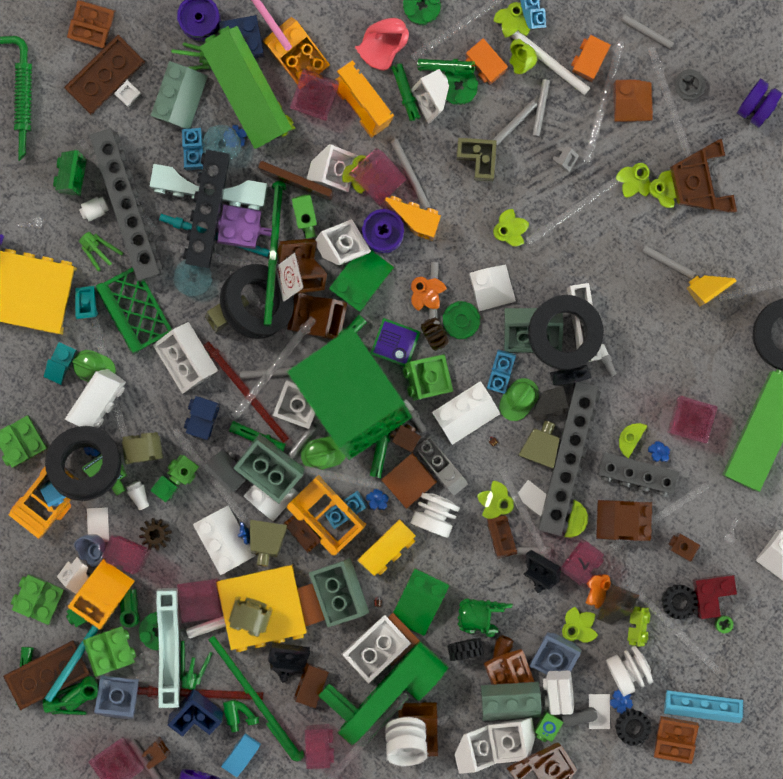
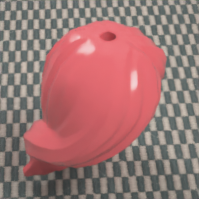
M387 18L369 26L364 34L362 43L359 46H355V49L360 54V57L372 68L383 71L388 70L392 65L395 55L407 44L409 37L408 29L405 23L398 18Z

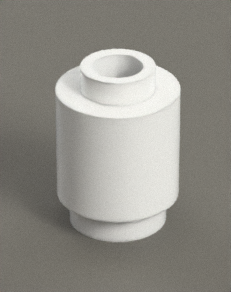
M103 196L82 203V208L79 209L83 219H88V221L106 214L105 212L109 211Z

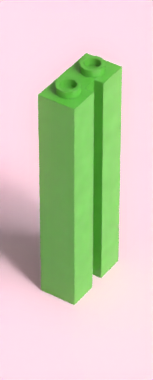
M227 26L219 31L220 35L215 36L214 34L206 38V43L200 46L254 149H257L292 130V127L238 26L231 29Z
M776 369V372H769L722 476L756 492H760L783 443V371Z

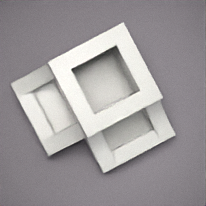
M76 557L73 563L67 562L57 577L67 589L77 594L89 578L86 574L88 566L83 560Z

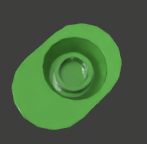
M92 350L79 352L73 360L74 372L79 378L90 382L96 371L109 369L114 374L116 373L115 364L110 358Z
M521 378L513 382L500 400L499 409L501 414L510 421L523 419L539 398L537 385L527 378Z
M331 437L309 441L303 446L301 451L303 464L312 470L334 467L341 464L345 459V455Z

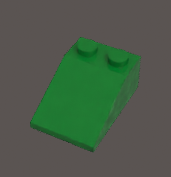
M78 150L62 152L61 157L57 159L56 167L59 171L58 176L54 177L53 187H56L55 191L58 193L81 196L87 158Z
M371 250L370 253L351 260L333 282L329 290L361 313L394 267Z
M414 567L393 613L410 630L425 636L450 585Z

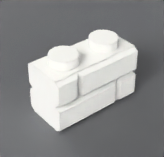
M549 671L547 677L543 679V688L548 693V696H545V706L549 707L551 715L572 714L574 710V696L571 671Z

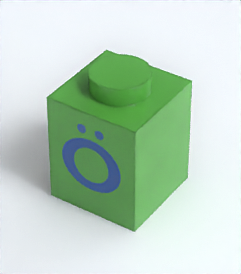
M545 710L534 729L535 733H537L536 737L545 743L547 740L553 742L564 722Z

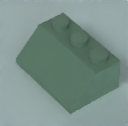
M169 61L151 116L184 129H190L208 76Z
M537 308L504 309V351L533 352L528 339V327L531 317ZM563 313L553 316L546 329L550 344L559 351H562Z
M261 434L250 444L233 468L278 504L303 476L305 468Z
M351 558L309 572L327 627L344 623L369 613Z
M539 682L481 685L483 721L540 718L541 692Z

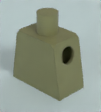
M242 295L241 301L243 303V306L246 307L247 305H249V302L244 295ZM220 303L206 312L205 319L215 333L229 325L223 316Z
M545 421L541 431L534 428L518 456L549 468H554L559 444V437L552 435L556 424Z
M250 520L251 554L258 555L256 565L268 567L269 557H278L287 532V525Z

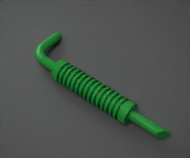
M0 36V44H16L20 50V63H15L16 86L14 87L16 89L14 90L16 93L14 94V104H16L14 105V108H16L14 109V112H16L14 113V123H16L14 124V131L19 132L18 161H20L26 155V132L31 131V121L29 120H31L32 106H30L32 105V102H30L32 101V98H30L32 97V83H30L32 82V64L27 63L28 47L24 39L18 36Z

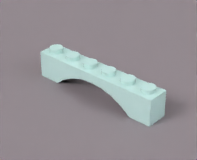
M153 164L150 187L154 189L155 193L165 194L167 191L173 192V196L184 198V195L192 196L191 199H194L195 191H199V186L184 179L173 167ZM247 180L240 185L224 189L222 201L229 202V205L234 207H240L241 204L248 205V209L259 211V208L265 207L268 185L267 183ZM205 188L207 195H212L215 189Z
M159 588L157 590L159 708H178L180 705L178 588Z

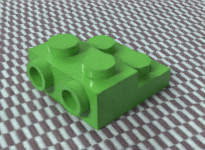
M445 354L405 363L403 375L406 379L408 378L410 386L407 387L409 397L413 398V401L453 392Z
M29 415L0 430V448L4 453L2 459L7 466L11 465L12 468L48 449Z
M28 574L27 577L23 576L18 586L21 590L18 595H14L11 601V605H13L12 610L49 625L65 589L32 574Z
M122 626L83 640L95 677L135 663L136 653L132 647H129L127 641L130 639L129 633Z

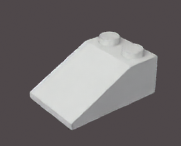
M384 615L341 655L367 683H370L411 643Z

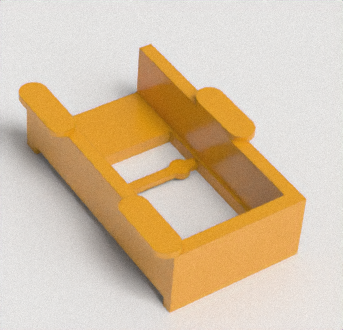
M352 60L337 71L339 77L331 83V86L342 100L345 99L361 119L359 121L372 138L389 126L394 114L390 115L391 111L364 75L362 73L359 74L360 70L355 69V63Z
M45 467L41 470L40 476L23 497L19 498L8 514L38 539L44 536L56 519L61 520L71 508L70 501L72 500L64 498V502L53 510L52 506L49 507L33 494L48 476ZM64 469V470H65V473H66L70 478L79 480V479L76 478L73 474H71L68 470ZM31 496L45 506L47 511L52 512L47 521L25 505Z
M320 475L310 482L287 505V509L298 520L304 519L322 538L321 544L331 555H336L367 525L328 486ZM326 493L331 499L330 504L315 518L308 510ZM335 504L355 524L339 541L318 521Z

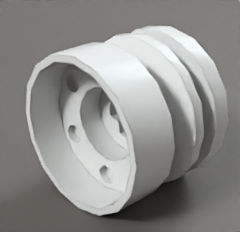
M422 492L421 497L429 501L427 504L418 502V505L423 507L425 511L424 513L415 511L411 524L448 538L453 526L446 522V518L456 519L457 516L450 514L449 511L450 509L459 511L460 507L449 499L436 494H425Z
M636 646L631 647L633 657L630 656L627 650L624 651L626 659L624 661L618 655L606 659L608 668L623 696L635 692L633 684L635 681L642 688L645 687L642 680L643 677L648 684L653 683L651 669L644 655Z
M403 717L394 719L386 724L387 760L390 763L398 766H412L426 760V728L422 720Z

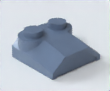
M547 632L529 667H533L546 675L549 671H571L582 650L575 643L555 633Z
M101 675L94 713L105 717L133 719L136 711L139 679Z

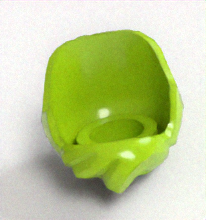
M521 39L512 41L510 44L512 56L509 63L513 66L515 74H524L536 65V52Z

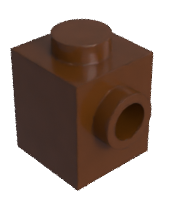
M406 424L405 427L401 425L400 428H396L390 437L394 438L392 440L393 443L412 453L421 435L415 433L416 428Z
M677 533L676 536L673 535L668 543L670 545L668 550L690 562L700 547L698 543L680 533Z

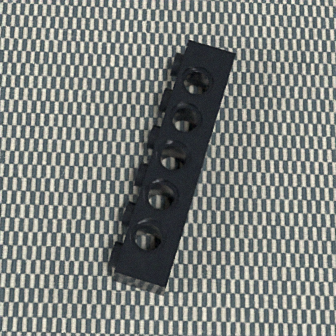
M207 149L206 153H202L201 164L203 165V170L199 172L197 183L200 186L199 191H195L193 202L196 203V208L192 210L190 221L193 224L192 229H188L186 240L189 241V246L184 249L183 259L186 260L185 264L210 268L231 154ZM212 165L218 167V173L215 176H211L208 172L209 167ZM208 184H212L215 188L212 195L205 193V187ZM205 203L211 206L209 214H204L201 210L202 205ZM201 222L206 223L208 226L205 233L198 231V225ZM197 241H201L204 244L202 252H197L194 248Z

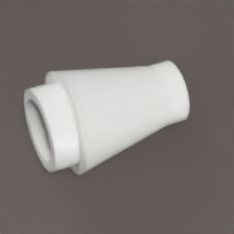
M140 480L126 486L128 490L126 492L138 510L149 506L144 484Z

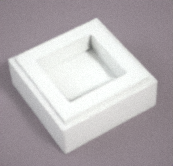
M126 80L114 94L129 108L141 95V92Z

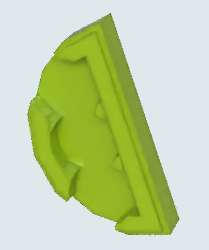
M641 423L631 424L620 433L618 439L619 448L626 458L629 459L647 425Z
M573 500L564 537L572 538L579 535L588 524L586 509L575 500Z

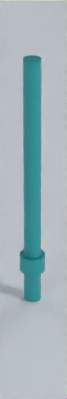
M162 213L160 215L159 221L171 224L176 229H192V224L184 221L183 218L177 216L174 218ZM198 226V231L200 233H205L207 231L206 228ZM216 232L215 240H218V232ZM256 246L255 249L238 247L268 257L270 250Z
M92 625L84 639L95 636L99 629ZM83 641L47 693L45 699L49 702H52L86 649Z

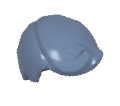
M97 534L82 536L74 543V548L78 552L80 559L87 561V564L92 567L98 566L106 556L104 540Z

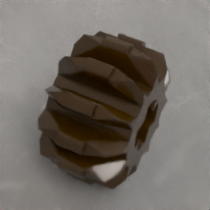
M434 317L421 324L422 332L433 350L442 349L449 344V338L439 319Z
M152 518V525L150 522L145 521L144 523L147 528L140 527V530L145 532V534L139 535V538H146L142 545H146L149 542V550L155 544V549L158 551L160 550V545L163 548L167 547L164 540L171 541V538L166 537V534H172V531L165 530L169 527L168 523L161 526L163 519H160L157 524L156 519ZM156 529L159 530L160 537L153 539L152 536L154 535H151V532L156 531Z

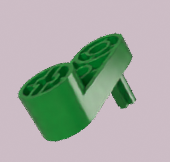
M419 641L358 708L330 683L318 696L345 720V723L337 733L353 746L404 690L417 701H420L442 678L449 666L424 643Z

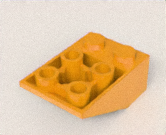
M290 17L279 26L292 45L290 50L286 51L273 32L263 39L262 42L299 88L302 89L330 64L298 21Z
M395 196L385 198V205L400 216L404 225L415 236L430 241L434 240L441 219V215L438 214L437 210L431 208L424 210L420 208L419 204L409 202V204L402 203V199Z
M103 559L75 595L68 608L98 629H102L135 580Z

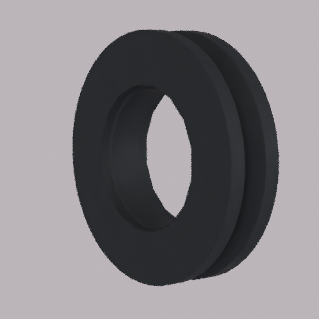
M250 264L241 267L227 278L220 292V307L227 323L239 334L252 339L268 338L280 331L290 321L294 309L293 296L284 302L282 300L277 274L275 276L271 326H264V319H258L250 315L244 308L241 301V292L244 286L254 284L267 291L268 266Z
M573 295L556 296L541 304L532 315L528 327V339L534 354L544 364L561 370L574 369L588 363L598 353L604 337L603 323L598 311L585 299ZM559 313L575 315L584 326L585 337L583 343L572 352H562L555 349L547 338L546 329L548 323L553 316Z
M783 298L770 303L759 313L755 320L752 334L753 343L759 356L767 364L779 370H783V352L775 346L771 331L774 323L783 316Z
M91 426L74 427L61 433L49 446L45 458L46 473L54 488L64 497L76 501H88L101 497L115 485L121 472V456L115 442L106 432ZM90 447L102 454L101 468L94 476L84 480H76L70 478L65 473L66 459L73 451L79 448Z

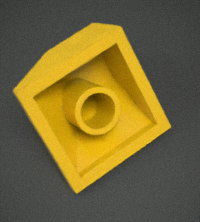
M697 275L689 281L690 286L686 289L700 307L730 287L736 280L735 278L706 275L699 278Z

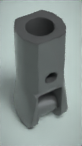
M593 707L573 711L572 714H562L565 727L593 722L598 717L597 711Z

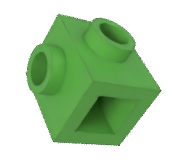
M179 455L167 467L169 469L167 474L171 476L169 480L178 486L179 484H190L196 476L194 473L199 466L186 456Z

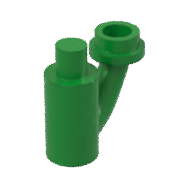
M236 700L223 702L227 725H230L231 732L239 731L238 723H240L238 710L248 717L245 719L247 725L259 723V716H255L242 702Z

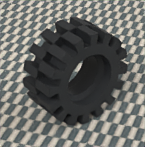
M682 584L668 587L661 598L665 613L674 619H687L697 609L698 600L696 599V594L691 588ZM681 594L685 596L687 604L683 609L674 608L672 600L676 595Z
M481 638L468 639L447 645L450 661L473 658L484 654Z
M631 709L619 715L620 717L617 718L615 725L616 733L625 744L638 746L640 743L643 744L646 739L648 740L649 733L651 734V723L644 713ZM631 720H636L640 723V731L635 735H631L626 731V725Z

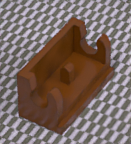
M292 515L283 523L287 525L289 532L307 553L321 542V538L304 519L298 520Z
M506 515L487 519V526L497 560L518 554Z
M307 663L293 697L295 702L316 708L320 698L318 695L322 692L329 672L321 667Z
M159 737L147 748L142 757H146L147 754L153 757L146 765L148 770L166 759L171 752L161 737Z

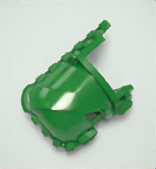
M464 599L459 605V622L457 624L460 630L466 633L473 634L476 630L486 634L487 637H494L495 633H498L499 628L490 624L491 612H504L506 608H513V604L499 603L497 601L491 602L490 600Z

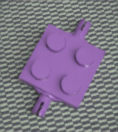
M223 205L222 215L219 218L217 227L219 233L217 243L255 249L259 235L271 237L272 228L261 227V211Z

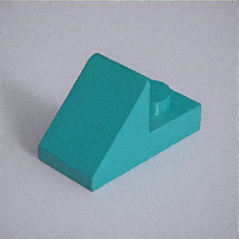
M95 286L75 288L76 319L98 316Z
M58 342L52 358L47 361L43 377L62 385L77 350Z

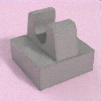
M568 146L565 148L559 147L558 150L561 152L559 158L554 156L553 160L563 170L570 172L579 155Z

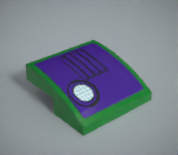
M383 318L370 354L405 367V363L410 362L421 332Z

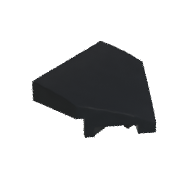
M583 365L574 369L550 372V378L553 385H566L591 378V373L588 366Z
M533 550L526 553L528 570L523 574L534 582V586H536L534 589L537 593L545 589L550 590L560 582L561 566Z
M272 642L268 656L270 669L276 672L282 683L288 681V678L295 674H303V667L306 666L310 655V647Z

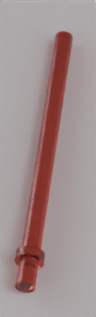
M209 341L203 346L209 352L210 358H213L279 439L283 443L289 439L288 436L219 354L220 351L215 349Z
M148 685V687H138L137 695L152 697V695H158V688H153L151 685ZM180 689V696L186 697L192 690ZM195 689L206 698L252 699L249 693L246 694L245 691ZM256 692L261 700H263L264 692Z

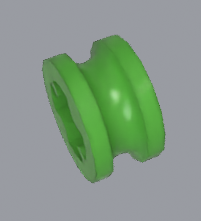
M722 615L716 618L714 624L719 632L729 633L733 629V621L728 616ZM725 619H727L728 621L726 623H728L729 626L728 628L724 627L722 630L720 628L722 626L719 625L720 621L724 622Z

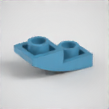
M520 0L523 15L529 29L545 28V8H540V0Z
M201 128L182 129L184 169H203L201 164L203 153Z
M497 350L487 389L505 394L516 354Z
M51 481L39 487L49 507L52 505L56 507L64 502L63 499L66 497L54 488Z
M359 491L343 500L355 514L368 507ZM336 505L324 513L334 529L350 519Z
M245 733L221 767L235 777H238L252 759L261 743Z

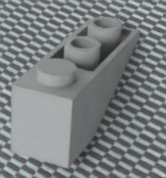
M430 436L415 447L453 496L468 485L464 477Z

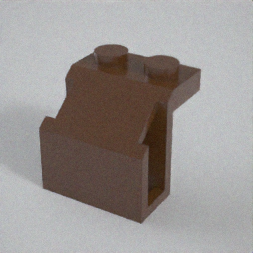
M314 238L279 241L277 252L278 264L295 253L303 285V289L297 293L322 291L325 289L327 273L314 259L317 241Z
M303 293L294 294V309L292 317L288 322L287 330L333 340L339 336L338 334L342 331L346 313V302L314 297Z
M598 500L596 539L651 541L652 502Z
M437 702L398 703V718H417L425 723L427 757L438 756Z

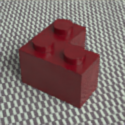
M727 574L693 579L694 592L698 600V618L721 617L718 597L737 594L734 575Z

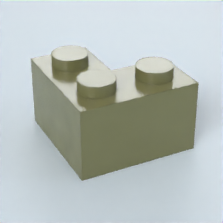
M458 138L456 160L475 161V181L493 182L497 140Z

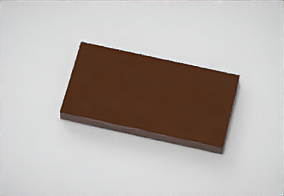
M117 35L64 88L92 115L145 61Z
M260 161L258 166L260 173L328 201L332 200V189Z
M73 640L3 675L20 711L46 697L77 650ZM82 657L59 690L90 675Z

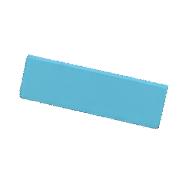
M667 690L664 714L740 723L743 718V700Z

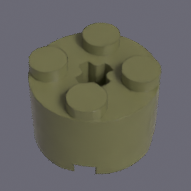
M158 432L141 434V438L140 435L122 437L125 464L163 459L161 439Z
M236 597L228 620L230 627L235 630H247L248 634L253 636L265 633L273 609L271 607L266 609L267 604L258 600L246 598L245 601H241V597Z

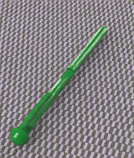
M275 181L272 185L275 193L264 326H271L282 192L286 190V184L283 181Z
M214 635L210 637L208 641L242 685L245 693H249L256 706L267 719V727L293 761H301L304 757V751L297 749Z

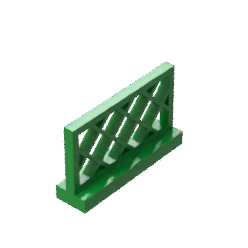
M133 267L104 283L96 285L95 288L132 355L157 342L172 330L146 282H141L143 287L139 286V281H137V285L126 282L127 275L134 272ZM114 282L122 284L120 294L111 292L108 285ZM124 285L135 288L133 298L122 295ZM137 289L146 291V302L135 299ZM120 298L131 301L129 311L120 308ZM133 302L145 305L142 315L131 312ZM146 306L156 309L155 318L144 315ZM130 314L141 317L138 327L129 324ZM143 318L154 321L151 331L140 328ZM156 322L164 324L167 331L162 334L153 332ZM139 331L150 334L149 340L142 345L137 338Z

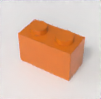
M590 35L588 40L584 38L579 48L582 52L580 56H575L571 64L574 67L572 73L592 82L611 45Z
M484 38L466 52L465 57L467 59L465 61L475 62V65L472 66H475L479 72L478 77L484 83L488 82L491 85L508 69V66Z

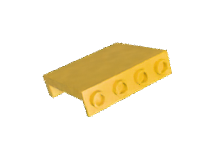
M5 249L4 252L0 251V322L63 335L64 316L74 270L76 271L77 268L72 266V262L61 260V263L53 262V258L42 256L41 260L35 258V255L24 252L22 256L17 255L16 251L11 249Z
M293 564L216 582L231 650L236 649V652L248 650L247 647L255 645V648L267 646L266 642L282 643L285 642V638L300 639L304 638V634L307 633ZM236 597H241V601H245L246 598L258 600L267 604L266 609L270 607L273 609L265 633L253 636L248 634L247 630H235L230 627L228 620Z

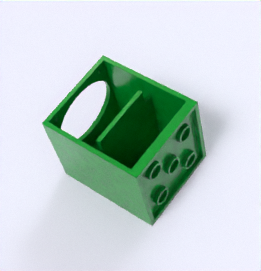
M353 327L343 329L339 332L338 337L287 371L335 444L348 460H351L412 418L404 401Z

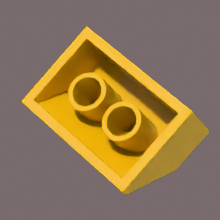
M399 519L358 558V561L373 576L377 573L380 576L388 568L386 564L390 560L395 562L402 555L400 551L404 547L408 549L415 542L413 538L416 535Z

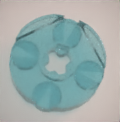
M228 125L210 127L203 139V153H206V149L231 154V161L238 156L241 150L240 137H238L235 129ZM223 139L226 146L220 149L218 142Z
M186 260L180 262L174 272L176 288L189 297L204 294L212 284L210 268L185 264ZM191 272L198 274L196 282L188 281Z

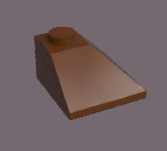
M635 79L615 80L613 83L614 122L653 121L652 82Z

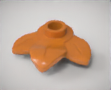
M416 277L411 283L413 291L411 297L412 305L418 311L424 305L431 309H439L440 300L438 294L444 292L447 287L436 278L428 280L425 277ZM420 282L423 284L422 290H419L417 288V285Z
M593 575L587 581V586L591 590L585 602L586 604L594 605L596 609L603 605L606 591L611 585L608 575Z

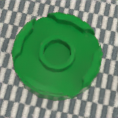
M457 301L450 304L443 314L445 331L456 339H467L473 336L479 328L480 314L471 303Z

